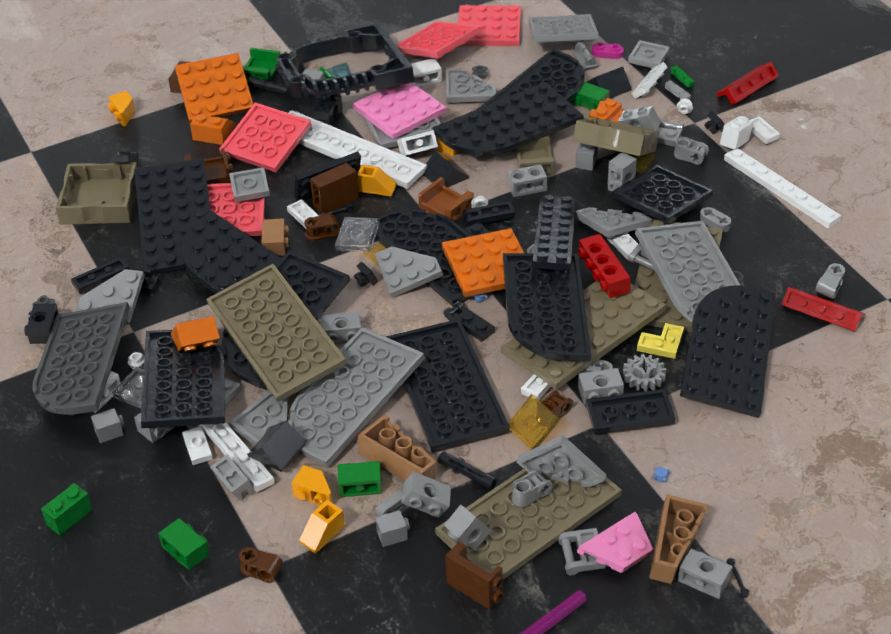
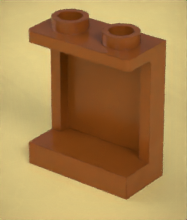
M440 177L418 194L419 208L434 215L440 213L455 222L463 216L464 210L472 208L471 201L474 198V193L468 190L461 195L446 187L444 178Z

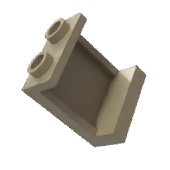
M549 136L516 149L518 169L541 164L546 176L554 175L555 161L551 154Z

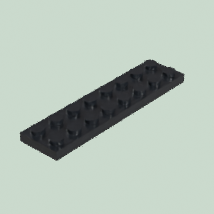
M540 196L532 268L571 269L576 198L570 196Z

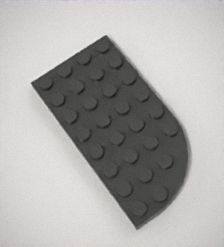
M128 302L57 315L32 386L38 403L44 409L52 413L64 415L93 412L99 409L130 310Z

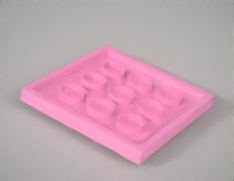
M414 83L379 90L353 103L354 110L392 139L446 113V107Z

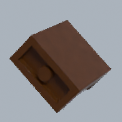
M221 148V156L204 159L207 184L231 181L229 173H233V167L230 164L229 153L226 154L224 148ZM184 154V161L192 160L191 155Z
M459 541L445 555L447 583L490 609L495 603H499L504 595L503 568L498 566L492 573H488L467 560L466 545Z

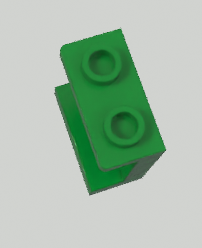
M250 48V59L245 66H242L247 83L250 76L259 79L266 78L272 82L277 74L275 64H277L276 57L281 54L280 51Z

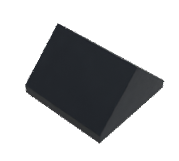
M623 66L587 81V83L609 90V99L629 92L632 89Z
M436 150L426 163L427 168L423 174L431 183L440 177L444 178L446 187L469 179V175L450 157Z
M285 420L272 426L249 451L248 457L282 472L306 445V442Z

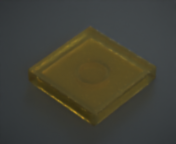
M531 394L508 424L510 430L532 450L540 446L560 419L536 396Z

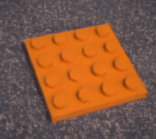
M239 53L175 65L189 123L192 122L196 114L224 117L248 112L253 106Z
M512 228L442 242L443 252L464 297L505 289L503 253H524Z

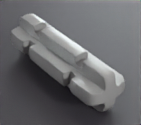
M669 80L665 83V89L679 99L691 100V95L673 81Z

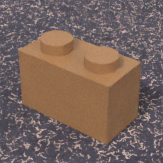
M284 218L262 220V246L277 256H284L286 248H289V240L286 237L289 236L288 225L285 226Z

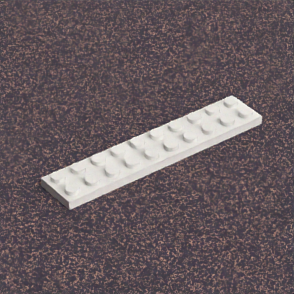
M293 110L288 112L311 120V127L298 143L334 159L358 151L361 155V165L379 167L397 185L407 189L426 171L427 165Z

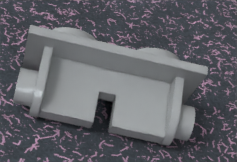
M578 41L576 43V50H573L572 54L579 61L583 69H590L598 66L594 56L585 47V43Z

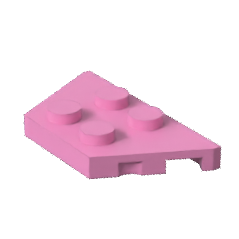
M634 512L580 545L577 552L582 556L584 552L597 558L596 562L610 566L613 570L623 573L649 556L653 548L638 514Z

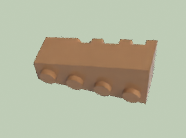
M386 414L358 434V454L368 460L379 461L380 467L404 481L413 471L435 480L436 461L420 446L417 447L413 444L412 438L400 432V427L396 424L393 425Z
M666 494L660 515L650 579L672 583L705 519L709 504Z

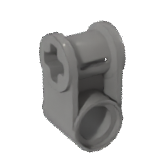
M687 137L676 139L674 157L697 165L703 162L704 156L709 152V148L705 143L691 140Z
M837 263L829 265L824 275L819 279L815 292L834 299L843 283L844 266Z
M534 469L527 475L514 481L512 502L519 507L528 506L530 503L549 494L553 488V483L550 480H546L540 470Z

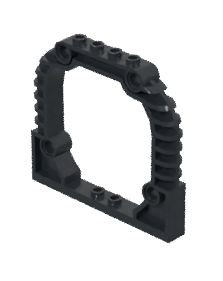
M380 23L344 30V36L335 34L334 38H330V36H326L325 40L317 38V42L308 40V44L305 45L301 42L296 49L292 46L290 53L285 51L276 57V73L279 74L280 80L282 79L286 91H289L293 98L304 97L308 99V94L313 95L315 99H320V96L330 99L331 95H335L338 98L341 93H345L347 96L350 95V91L360 93V89L363 88L365 91H369L371 86H374L376 91L415 82L412 65ZM383 49L385 55L389 57V61L384 64L374 65L370 70L330 79H311L309 75L299 74L298 72L299 65L308 60L345 51L359 52L362 50Z

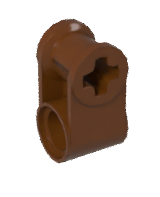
M331 213L309 217L304 221L307 229L305 238L309 241L334 237L340 232V226L335 216Z
M557 390L552 391L549 396L538 404V424L543 427L553 426L571 410L573 400L561 396Z
M246 547L239 553L241 573L265 583L274 582L283 565V560L278 555L260 551L253 547Z

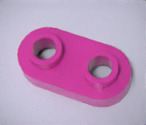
M598 42L592 46V55L595 57L620 59L623 57L624 48L619 44Z

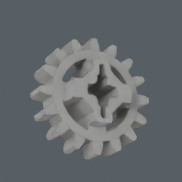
M642 354L640 358L634 355V360L628 358L627 363H624L622 376L625 378V383L630 382V388L636 386L637 391L644 388L646 392L648 388L655 390V386H662V382H665L666 368H664V362L659 363V358L652 359V355L645 357Z

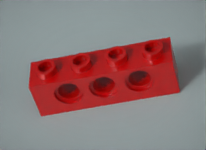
M601 234L579 240V257L584 259L587 269L592 271L594 280L600 283L602 292H606L609 298L631 292L630 276Z

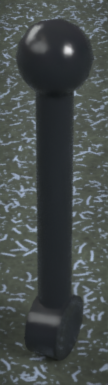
M347 204L346 207L326 213L320 212L318 215L335 214L346 210L352 211L354 207L352 204Z
M728 558L726 563L732 566L733 574L740 587V596L747 598L749 590L744 588L735 567V560Z

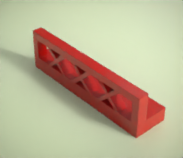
M772 62L760 65L716 94L718 97L727 95L731 105L736 104L778 77V73Z
M788 287L782 303L783 306L852 331L857 330L860 319H864L866 314Z

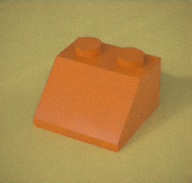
M196 114L190 123L192 138L196 141L223 145L235 129L236 123L224 118Z
M214 316L178 323L171 332L172 339L178 350H185V352L194 351L196 347L204 346V348L213 347L220 339Z

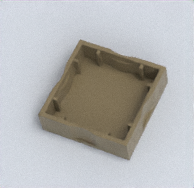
M594 117L576 120L572 141L642 156L656 151L660 132Z
M137 162L68 164L64 176V186L56 206L60 225L130 223L137 194L134 169H138Z

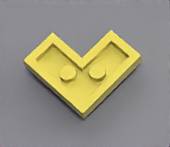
M665 323L661 336L642 332L637 344V351L675 359L683 337L684 327Z

